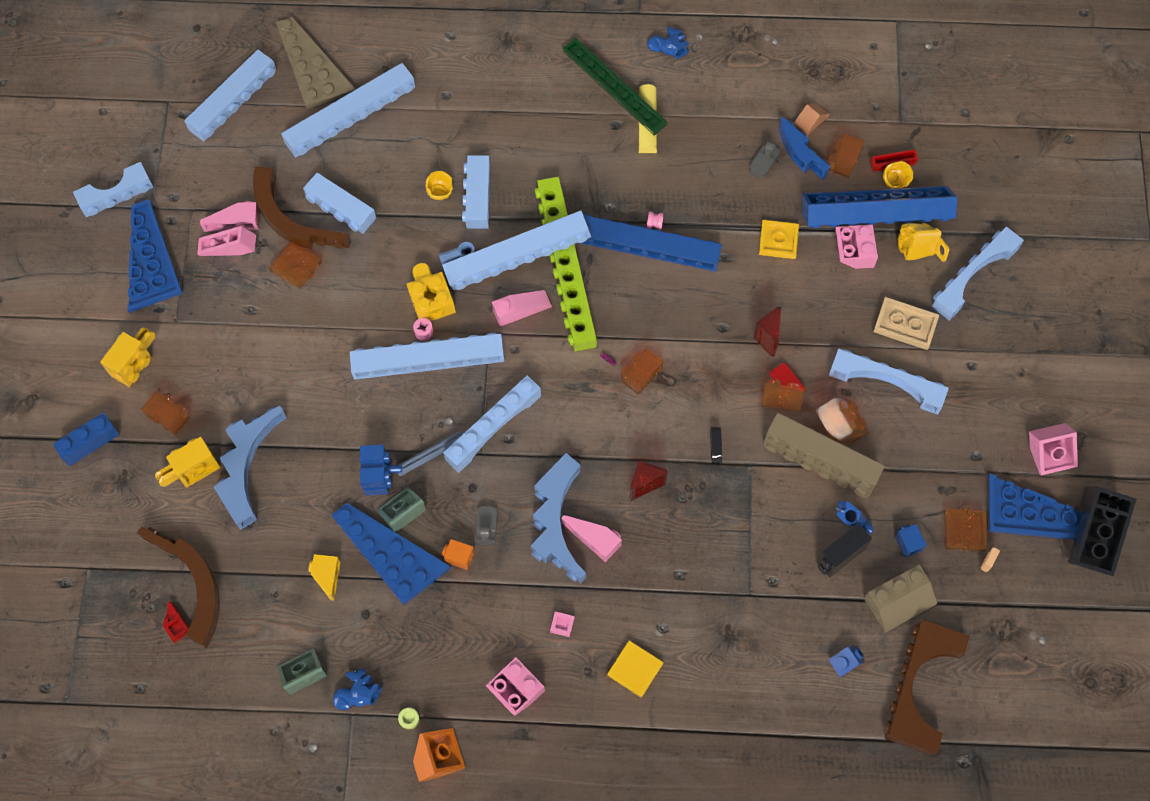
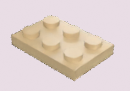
M885 297L873 332L928 350L939 314Z

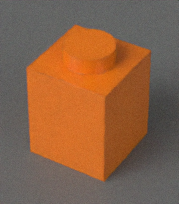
M451 539L449 545H445L442 555L444 556L445 563L468 570L474 555V548Z

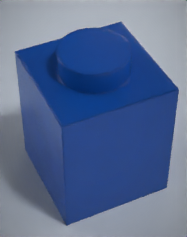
M906 524L900 527L895 535L905 558L923 551L927 546L917 524L912 526Z

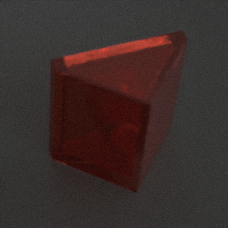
M776 307L757 322L753 336L772 357H775L779 343L781 307Z
M639 461L630 485V500L633 501L666 485L667 470Z

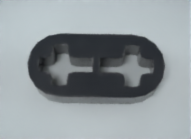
M711 427V462L722 463L721 427Z

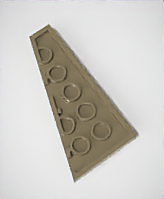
M293 17L276 22L306 109L341 99L356 90Z

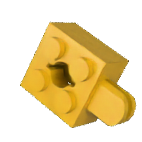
M419 263L413 268L415 281L407 283V288L418 319L426 318L433 321L456 313L443 273L439 272L432 275L427 264Z
M142 327L134 338L122 332L100 363L112 378L130 387L132 383L137 381L143 368L147 367L150 363L151 355L147 348L155 339V333L145 327Z
M202 437L190 440L182 448L171 451L170 455L166 456L170 465L156 472L155 477L159 480V484L162 487L180 479L187 488L221 467Z

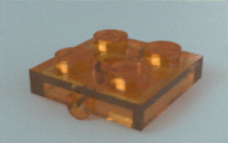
M291 241L272 263L269 270L300 289L308 279L313 278L314 272L320 266L322 260Z
M961 508V510L946 509L944 511L945 549L968 550L969 552L987 550L986 511L969 510V508Z

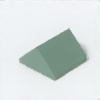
M409 487L377 509V512L395 533L426 511L423 500Z
M314 648L277 666L282 685L289 695L327 677Z

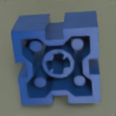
M384 445L360 446V484L365 495L389 494V488H392V476H390V473H402V465H392L389 451H385Z

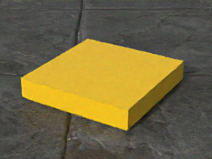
M762 220L759 255L796 259L799 224Z
M628 641L607 676L642 698L664 662L631 641Z

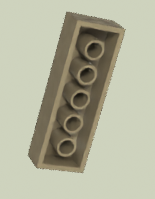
M777 413L767 431L763 444L770 452H777L783 455L786 460L795 461L801 464L804 469L813 470L819 473L822 478L831 479L840 487L853 490L860 497L869 498L885 467Z

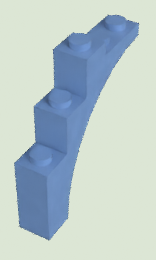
M280 405L270 408L261 417L253 418L247 425H245L243 420L231 423L225 429L236 448L226 451L220 457L230 477L218 481L214 489L240 530L257 520L248 494V475L254 454L263 439L275 426L287 418Z
M565 453L534 486L535 496L541 502H546L533 514V525L542 532L544 530V532L531 545V554L538 561L543 560L545 563L552 558V562L556 567L565 569L567 576L575 582L577 580L581 584L586 579V572L575 562L567 549L561 529V509L564 498L571 483L581 472V465Z

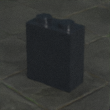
M858 523L821 553L817 561L818 569L830 578L866 550L872 537Z

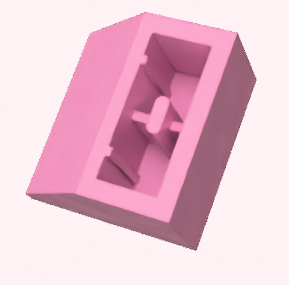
M873 224L836 227L840 262L855 269L874 268L878 255Z
M516 657L486 685L514 716L529 707L545 692L541 682Z

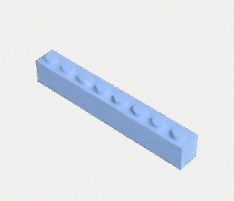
M403 63L397 65L281 133L284 143L295 158L304 155L311 148L321 145L323 141L336 136L345 128H350L354 123L365 119L369 114L380 110L384 105L397 100L398 97L405 93L411 92L415 88L414 77Z
M578 211L445 263L443 268L452 290H461L467 285L479 283L490 276L494 277L503 271L513 270L521 264L531 263L539 257L549 256L557 250L567 249L575 243L585 242L591 235L582 211Z
M488 333L485 336L452 337L449 340L443 341L435 339L426 343L395 344L392 347L377 346L367 350L359 348L355 351H350L351 373L355 380L504 362L501 334Z

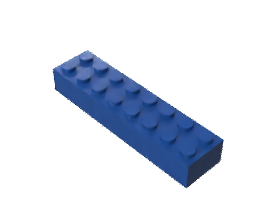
M948 186L802 194V216L807 225L812 228H820L822 225L838 227L840 224L856 226L859 223L875 225L877 222L894 224L896 221L912 223L914 220L930 222L932 219L949 221L951 218H956L957 196Z

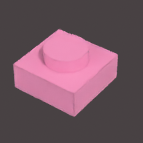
M555 612L550 633L570 637L575 616Z

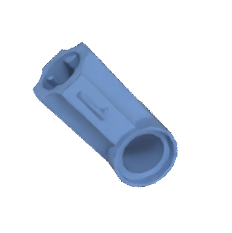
M463 242L458 248L440 253L439 257L442 266L445 263L466 256L464 255L466 252H476L473 244Z

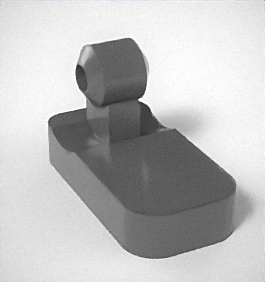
M770 141L763 144L750 165L749 171L752 175L758 178L766 177L780 153V149L776 147V144Z
M481 506L477 510L475 541L478 546L492 547L496 543L497 510L493 506Z

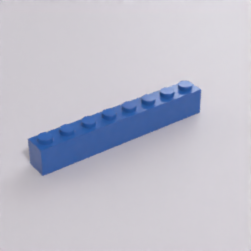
M587 214L583 215L591 237L581 244L714 272L717 271L722 244H718L716 241H704L697 237H685L678 233L671 234L659 229L651 230L644 226H632L625 222H613L606 218L599 219Z

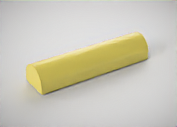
M650 84L640 86L639 96L657 112L656 87ZM639 123V153H657V134L653 136Z

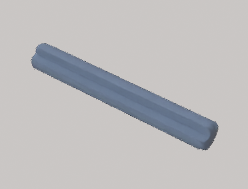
M458 431L398 464L402 465V473L397 474L402 476L442 454L463 435L462 431Z

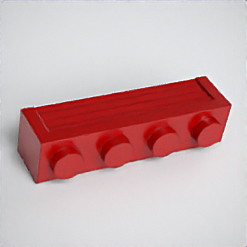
M915 149L872 156L870 166L872 172L885 170L889 164L904 161L910 166L916 165L918 156Z

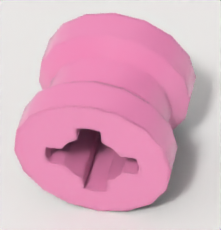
M649 211L647 229L662 230L664 213L654 214Z
M420 318L415 321L413 328L416 338L420 341L431 339L433 328L430 320Z

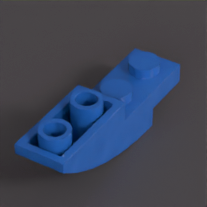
M782 117L779 124V133L787 153L804 173L811 169L824 180L830 170L829 164L826 160L816 155L812 148L807 147L809 139L806 134L795 128L791 121H787Z

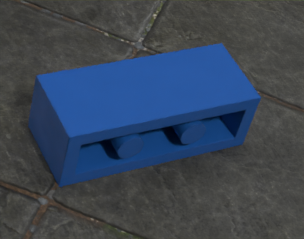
M103 412L53 443L62 460L68 466H71L120 434L108 416Z

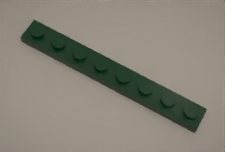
M574 38L562 48L563 52L653 136L667 126V121L577 38Z

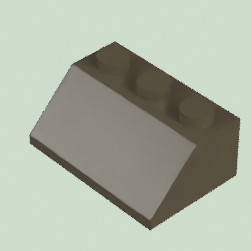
M920 565L873 589L864 597L885 633L937 605L931 582Z

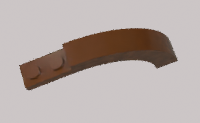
M255 166L253 189L257 204L267 224L279 236L295 245L312 249L313 243L320 246L331 245L339 249L350 247L351 241L348 233L310 228L287 218L275 204L274 185L276 176L273 169Z
M141 526L137 534L142 539L177 557L191 571L196 584L197 605L194 618L185 635L207 648L216 630L220 609L218 587L211 569L199 553L181 538H178L177 541L168 536L162 538L158 536L159 532L151 527L146 529Z

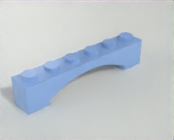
M1007 226L1002 232L998 230L992 237L993 241L985 243L980 250L981 253L979 255L975 254L970 259V264L967 267L963 266L957 273L958 277L955 280L951 278L945 285L946 289L943 292L940 290L934 296L935 302L932 307L950 321L965 303V300L962 298L968 280L978 270L993 261L1004 258L1009 260L1022 245L1024 240Z
M838 349L829 376L845 382L849 378L856 377L875 378L889 382L912 395L919 402L920 409L937 415L942 409L949 389L942 383L931 382L922 376L908 374L903 369H894L886 363L872 361L866 356L855 355L846 349Z
M528 376L522 379L443 452L445 461L458 473L463 470L482 446L503 425L524 409H528L541 397V388Z

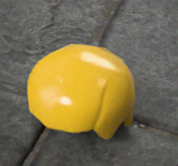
M904 161L891 163L883 171V180L891 189L905 188L913 180V170Z
M438 170L432 172L427 177L425 187L430 198L444 200L451 195L453 184L452 177L449 174Z

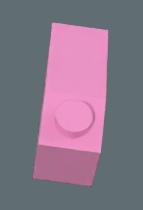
M245 201L244 203H236L201 219L200 224L204 232L226 231L240 226L249 231L259 230L260 210L256 202Z
M240 226L199 238L197 254L199 256H230L255 252L256 235Z
M545 290L509 295L492 302L493 312L500 327L552 307Z
M565 515L561 518L562 524L604 562L621 546V536L614 529L610 530L608 527Z

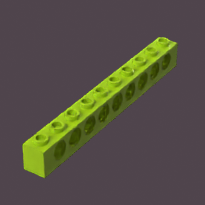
M559 177L537 180L538 188H535L536 198H540L541 201L538 207L540 215H544L542 225L568 216ZM573 244L567 249L557 250L549 256L551 263H555L553 274L554 278L559 281L556 287L558 296L562 295L563 301H560L561 310L566 312L564 323L565 328L570 330L568 335L569 345H573L574 352L597 348V340L577 253ZM566 261L568 264L563 265L561 262ZM572 278L571 281H565L564 279ZM575 294L576 297L570 298L568 295ZM573 311H579V312H580V313L577 314V315L572 314ZM578 327H582L584 330L576 331L575 329Z

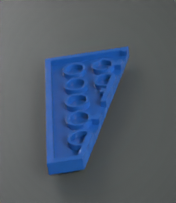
M149 199L131 205L132 233L130 236L131 251L129 256V304L127 306L129 313L183 294Z
M991 473L989 474L988 532L1075 539L1083 512L1074 509L1070 505L1058 503L1053 498L1028 488H1021L1014 485L1013 482L1004 481L996 478L997 476Z
M348 503L332 514L334 520L403 605L407 604L451 569L443 561Z

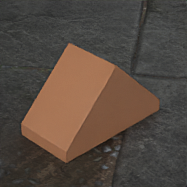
M817 103L807 104L794 122V126L808 136L830 114Z

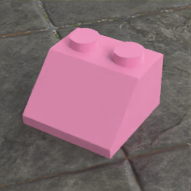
M1067 423L1029 431L1030 450L1040 475L1078 467L1077 432Z

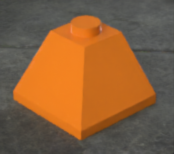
M453 728L425 732L419 735L413 760L419 782L436 779L465 768Z

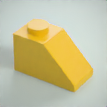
M314 554L313 560H310L309 572H311L312 577L328 598L334 601L341 562L335 556Z

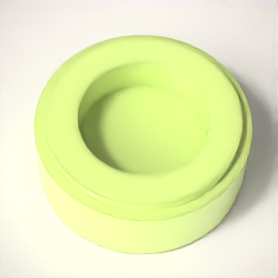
M405 708L399 713L398 720L403 728L413 729L418 725L420 717L415 709Z

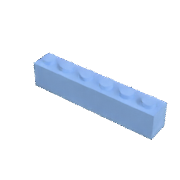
M257 50L184 120L188 130L202 141L211 137L214 131L226 122L227 118L235 113L245 101H248L251 95L260 89L268 78L275 74L277 70L274 61Z

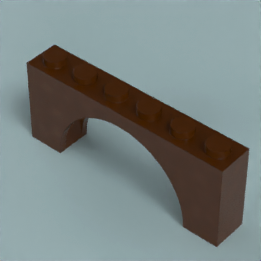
M921 620L918 625H914L911 636H914L913 643H909L906 655H909L908 661L902 665V682L898 681L895 693L898 696L896 701H893L889 713H892L890 721L887 720L884 732L887 733L886 740L934 756L938 753L943 733L928 725L918 713L912 695L914 677L920 666L931 659L938 657L961 659L965 655L970 636Z

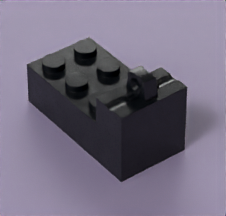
M1086 486L1080 504L1084 506L1068 563L1114 576L1137 499L1101 487Z

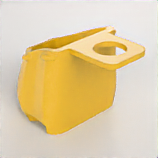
M905 223L901 226L898 236V247L900 253L904 254L905 260H917L933 256L936 253L942 262L946 261L949 247L941 238V231L938 228H933L926 223ZM941 245L944 247V255L940 253Z

